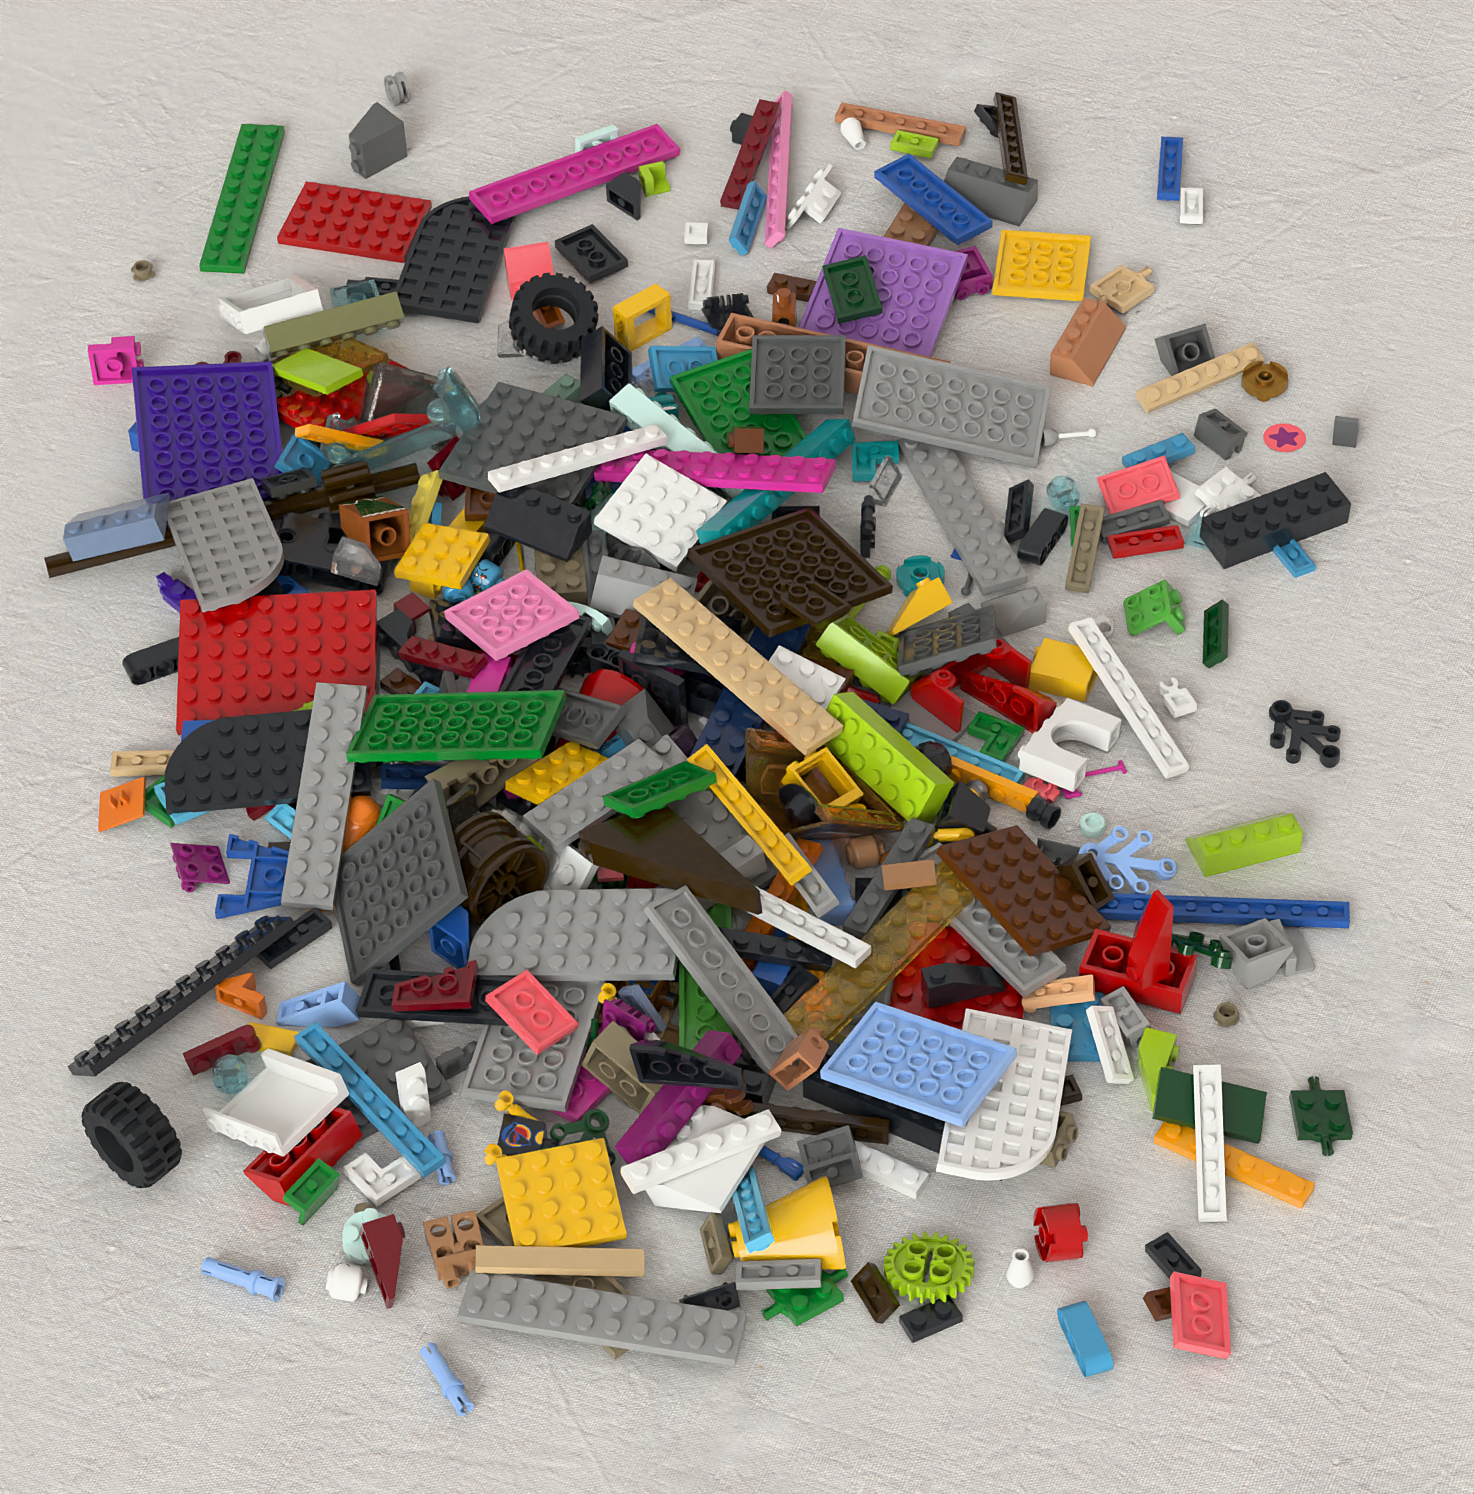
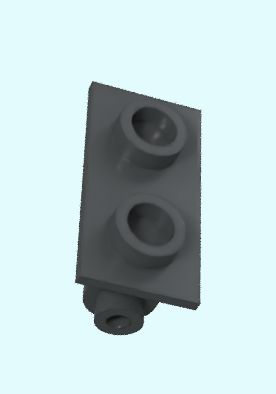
M1042 838L1037 839V846L1054 865H1060L1077 855L1081 848Z

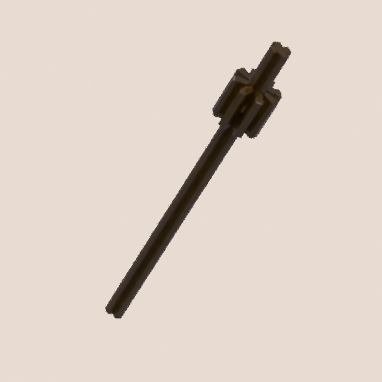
M361 460L322 470L320 472L322 487L314 488L307 493H294L284 499L263 501L271 521L282 519L287 513L302 514L328 507L330 513L340 514L339 504L376 497V494L418 484L420 474L416 463L371 474L367 462ZM166 526L165 539L163 541L77 561L72 560L69 551L44 557L49 578L173 547L176 544L169 527Z

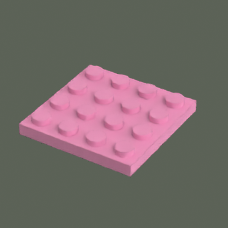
M527 569L444 611L445 618L496 661L580 618L579 612L575 607Z

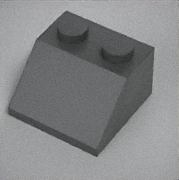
M1206 323L1154 338L1160 361L1171 376L1215 358Z

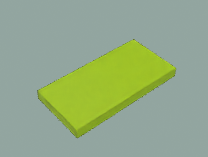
M307 348L272 365L274 375L327 395L363 376L362 368Z

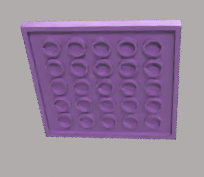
M838 228L823 265L866 255L883 313L838 324L821 269L798 328L829 335H846L847 339L931 357L968 262V254Z

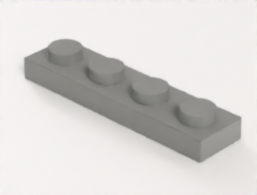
M787 833L784 836L812 869L811 872L794 885L815 915L820 918L839 905L840 902L790 833Z

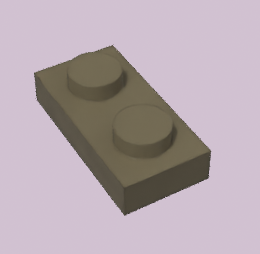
M711 1212L701 1226L700 1233L710 1273L721 1275L725 1267L732 1260V1249L729 1247L727 1229L723 1223L721 1213Z

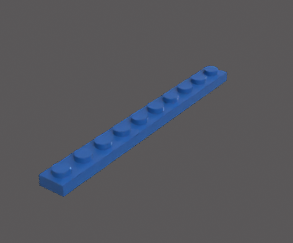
M1112 893L1115 899L1099 908L1097 912L1106 920L1139 921L1152 895ZM1164 895L1174 906L1173 922L1248 925L1266 918L1268 921L1280 919L1282 926L1349 929L1350 924L1349 902Z

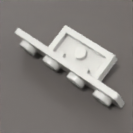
M830 163L824 170L820 168L812 178L815 180V183L811 181L804 190L807 195H802L795 204L798 208H793L788 214L787 219L789 222L785 226L787 230L792 227L803 211L821 224L841 195V191L825 180V177L833 167Z

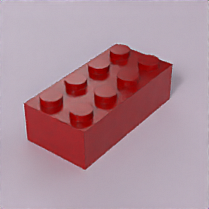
M1095 928L1079 966V976L1093 974L1095 992L1108 995L1124 986L1134 1002L1181 1014L1196 976L1197 955H1184L1177 952V949L1171 948L1169 977L1142 990L1136 982L1130 980L1126 972L1132 938Z

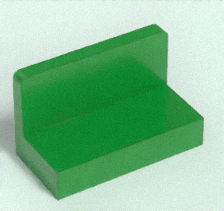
M319 1158L283 1196V1201L300 1213L298 1223L302 1226L336 1192L340 1174Z

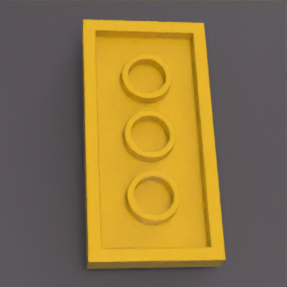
M570 741L506 780L505 790L539 805L609 758Z

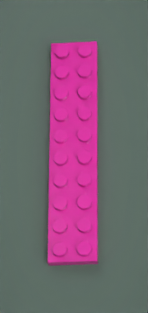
M654 124L469 191V199L486 219L493 224L611 181L624 172L628 174L639 170V166L677 157L680 155V148L658 124Z
M659 449L646 450L601 463L596 468L594 477L595 481L624 482L643 456L648 454L703 487L823 493L836 469L835 459H826L824 457L760 456L757 454H720L709 451L700 453L687 450L667 451Z

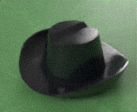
M794 783L787 784L779 789V798L785 805L783 814L789 822H794L797 828H801L810 822L817 827L825 825L824 811L810 791Z

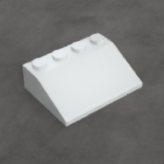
M700 1105L666 1149L744 1118L715 1106ZM765 1142L648 1188L646 1192L654 1206L722 1213Z

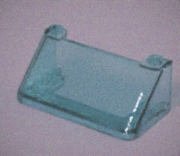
M448 366L439 370V382L434 384V390L439 399L430 402L427 406V416L431 420L430 423L406 433L384 439V442L362 451L348 449L345 445L338 442L330 444L321 443L320 451L333 464L345 465L365 460L368 468L373 470L474 429L480 422L481 413ZM337 412L327 417L325 427L341 431L359 424L354 417L350 418L349 421L341 419Z

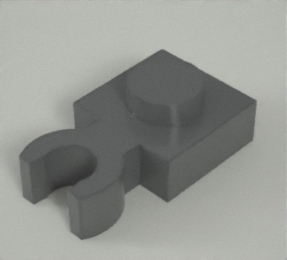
M476 1041L468 1043L462 1050L458 1046L442 1053L436 1058V1066L445 1080L466 1070V1065L471 1063L476 1049Z

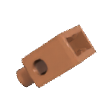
M808 1028L786 1046L768 1074L787 1091L807 1078L819 1068L829 1048V1044L823 1039V1033L818 1028ZM798 1058V1059H799L798 1065H797V1066H793L794 1062H795L796 1059Z

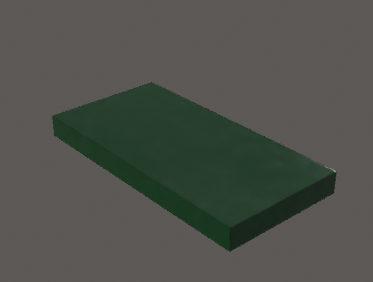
M1164 1067L1160 1068L1152 1119L1195 1129L1194 1074ZM1222 1081L1224 1136L1256 1144L1260 1142L1267 1092Z

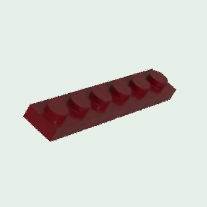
M759 99L721 197V207L739 210L748 183L753 182L781 109L780 103Z

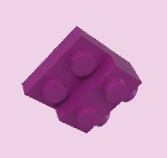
M972 246L955 251L968 254V262L954 299L957 298V300L961 301L974 293L984 295L992 289L993 275L977 247Z

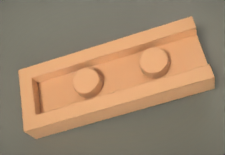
M1093 974L1052 980L1026 997H1023V1009L1027 1013H1034L1036 1008L1095 1001Z

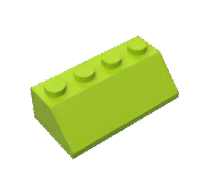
M848 614L829 624L816 643V646L820 648V652L824 656L836 660L840 663V667L854 670V675L859 678L860 683L867 688H873L879 693L880 698L887 703L896 704L911 690L912 683L921 678L925 673L921 670L920 673L913 676H908L907 674L901 676L898 670V652Z
M1278 813L1186 837L1185 841L1203 876L1209 877L1300 853L1303 831L1293 813Z

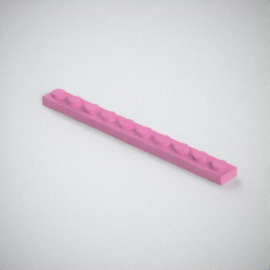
M785 90L774 101L780 103L781 109L770 136L764 245L771 249L777 242L780 243L786 235L785 222L787 220L786 207L788 204L786 199L788 192L787 180L789 177L788 165L790 162L789 139L791 136L792 94Z

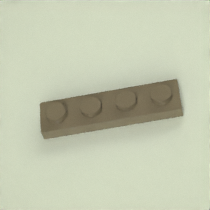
M1081 503L1065 590L1089 594L1105 507Z

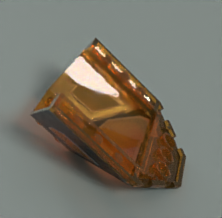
M752 728L746 729V791L783 835L790 833L795 841L798 838L806 840H833L901 832L903 830L905 818L833 753L832 755L864 793L857 804L865 805L866 809L828 805L839 798L840 795L816 767L802 775L801 778L822 803L814 811L822 822L814 824L810 822L803 827L797 828L794 822H789L784 816L783 808L785 805L781 802L778 792L781 787L785 786L781 782L787 773L785 769L794 761L799 763L804 761L805 755L779 732ZM820 746L816 749V751L819 752L820 750L824 749L825 746Z

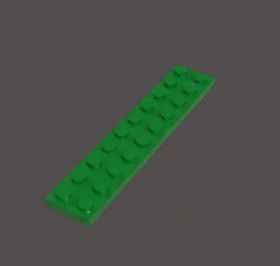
M241 124L200 260V272L245 273L284 138V126Z

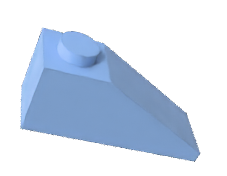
M346 981L280 1002L276 1023L279 1026L308 1027L315 1022L321 1027L346 1025L358 1021L360 1018L356 1012L360 996Z

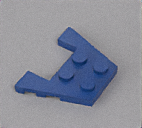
M229 834L226 849L227 858L251 859L245 895L218 894L215 908L216 919L280 906L289 851L274 846L270 849L260 846L257 841L250 839L247 842L239 839L238 835Z

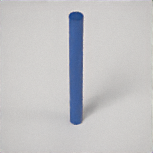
M655 308L647 312L655 315ZM671 311L672 321L719 336L721 330L712 329L709 323Z

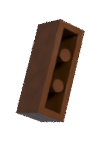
M731 426V432H727V446L734 453H763L764 429L762 427Z

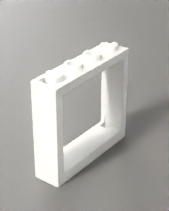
M296 275L220 297V305H218L220 317L244 334L261 330L267 325L323 311L318 289Z

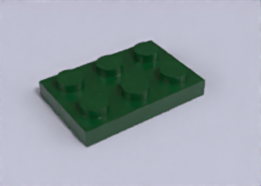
M866 255L822 266L838 324L883 313Z

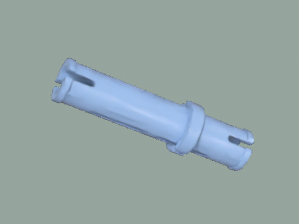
M428 1343L431 1354L423 1346L420 1350V1355L442 1387V1394L451 1401L456 1413L459 1416L467 1415L462 1405H465L470 1413L474 1408V1404L464 1392L462 1381L456 1379L438 1350L435 1343Z

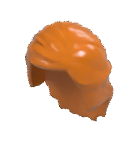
M359 795L351 798L342 854L376 826L382 809L371 797Z

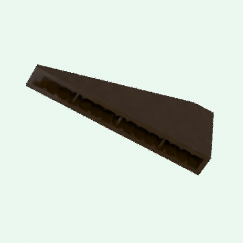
M667 805L662 809L651 810L640 818H631L629 815L624 814L579 831L580 842L578 843V849L580 854L586 857L593 865L675 890L686 885L695 896L757 915L763 913L760 890Z

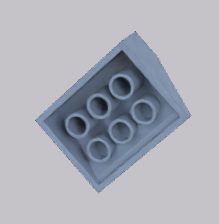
M169 493L89 511L75 516L65 524L63 541L72 560H82L163 541L165 539L170 501Z

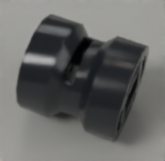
M1039 795L1031 800L1026 810V817L1028 819L1040 821V825L1048 830L1056 825L1061 816V808L1055 804L1049 805L1047 800Z

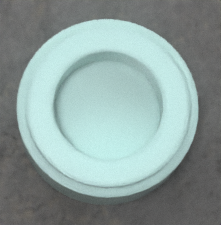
M1088 813L1082 816L1080 831L1083 835L1096 838L1104 834L1106 820L1102 815Z

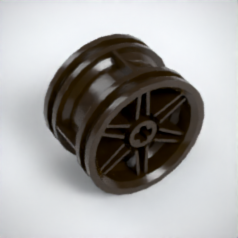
M490 811L477 814L461 823L453 831L468 898L460 905L467 909L469 918L479 927L492 913L506 903L525 894L544 889L550 869L546 853L499 813Z

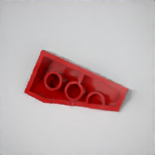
M964 669L960 672V690L1019 726L1024 727V729L1032 734L1042 728L1044 721L1054 714L1057 707V702L1037 690Z
M1159 890L1153 892L1135 926L1128 954L1127 975L1142 990L1169 977L1174 906Z

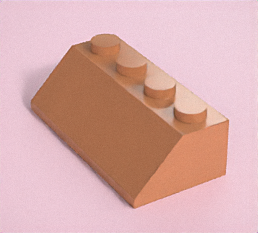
M1083 298L1050 354V375L1094 386L1126 330L1124 323L1106 303Z

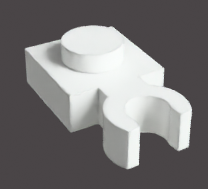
M1171 678L1170 687L1165 686L1162 681L1159 682V692L1163 695V703L1174 718L1197 711V703L1186 688L1178 689L1176 678Z

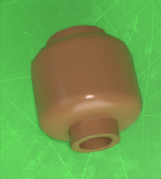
M874 835L851 837L848 844L845 845L847 862L859 870L877 866L880 862V856L884 854L882 841H877Z

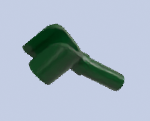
M596 1018L591 1019V1033L585 1053L588 1052L592 1042L598 1037V1019Z

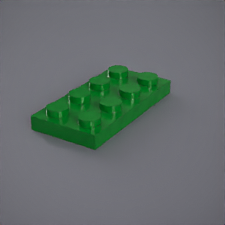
M684 761L603 795V802L605 806L617 812L629 815L631 818H640L651 810L666 807V804L672 801L683 800L693 792L706 790L707 786L717 783L716 773Z

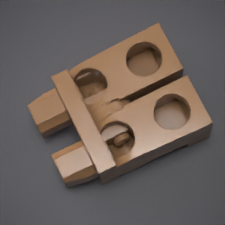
M475 1210L451 1215L452 1230L456 1242H454L447 1216L423 1222L426 1243L432 1256L438 1281L442 1280L447 1289L457 1287L460 1284L459 1276L470 1275L471 1270H475L476 1245H483ZM469 1220L472 1222V1224L458 1227L461 1221ZM441 1226L445 1228V1230L431 1233L435 1227Z

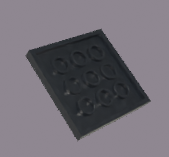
M642 615L633 661L712 675ZM716 616L738 636L740 635L742 620L731 616Z

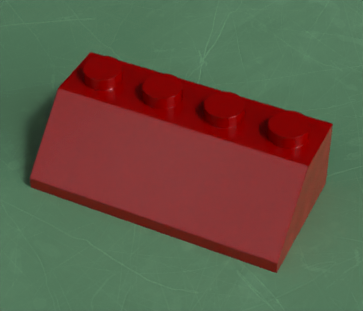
M336 1107L284 1157L275 1153H268L264 1150L243 1172L273 1201L290 1206L283 1201L284 1194L318 1158L332 1168L348 1150L353 1148L354 1144L363 1135L352 1112Z

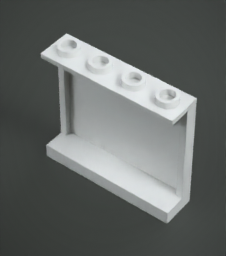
M268 1048L261 1054L266 1068L219 1112L204 1107L202 1110L207 1119L206 1124L213 1132H220L232 1139L241 1140L250 1146H257L268 1153H275L284 1157L349 1095V1092L341 1074Z

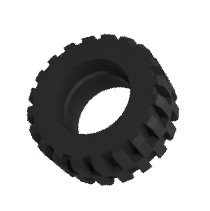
M543 273L540 278L538 275L531 277L530 282L525 281L520 286V290L516 291L509 314L510 334L514 341L517 340L516 345L520 350L525 349L526 355L529 357L535 356L540 362L549 360L551 364H558L559 360L565 363L571 361L572 356L574 358L581 356V339L596 330L599 314L597 313V302L593 301L594 295L590 290L586 291V285L582 282H575L576 278L572 276L568 278L563 277L562 273H556V275ZM541 307H558L571 316L574 324L563 330L549 329L536 320L533 312Z
M113 1083L83 1108L81 1115L82 1125L85 1127V1133L89 1137L91 1145L97 1150L100 1158L108 1164V1167L117 1173L120 1179L127 1181L129 1185L140 1189L149 1188L180 1163L182 1156L181 1143L176 1137L177 1133L171 1127L169 1119L166 1115H163L159 1106L156 1103L154 1104L146 1093L143 1094L138 1087L132 1086L131 1083Z

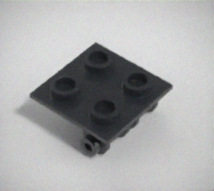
M743 293L732 294V301L730 294L727 295V305H725L723 295L720 296V300L719 296L707 297L706 300H703L701 311L712 329L722 330L731 313L754 318L746 305L749 304V297Z

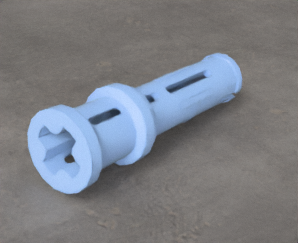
M206 1257L202 1263V1274L247 1288L250 1294L256 1295L259 1293L268 1296L274 1302L278 1301L283 1294L285 1288V1279L283 1277L274 1278L265 1275L259 1269L253 1271L245 1270L211 1257Z

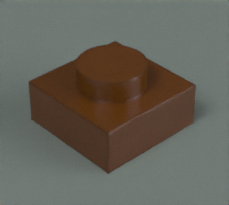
M1170 1287L1149 1291L1144 1295L1143 1300L1155 1322L1172 1318Z

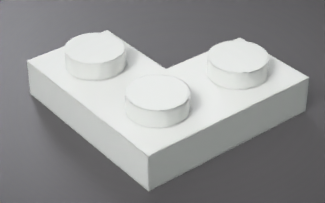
M366 1153L344 1166L345 1175L376 1207L421 1179L420 1173L403 1156L383 1169Z

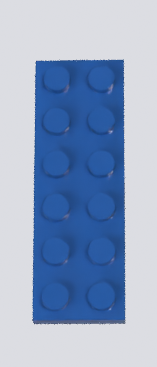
M910 153L874 171V178L957 246L993 227V220Z

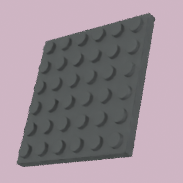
M498 382L439 469V478L496 494L498 492L497 489L488 480V471L606 437L619 435L627 424V416ZM599 464L525 486L576 505L593 478Z
M434 778L342 854L334 905L351 983L357 986L366 981L369 969H381L468 898L441 782Z

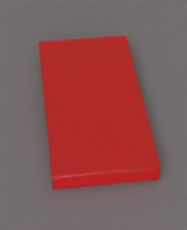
M394 413L341 431L384 440L432 425L434 423V415Z

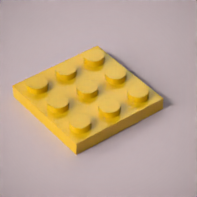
M423 523L395 568V576L400 579L462 590L490 543V536L487 533Z

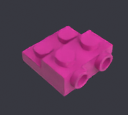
M135 336L111 337V343L88 345V356L94 385L133 383L132 367H144L143 359H138V356H141L140 342H135Z

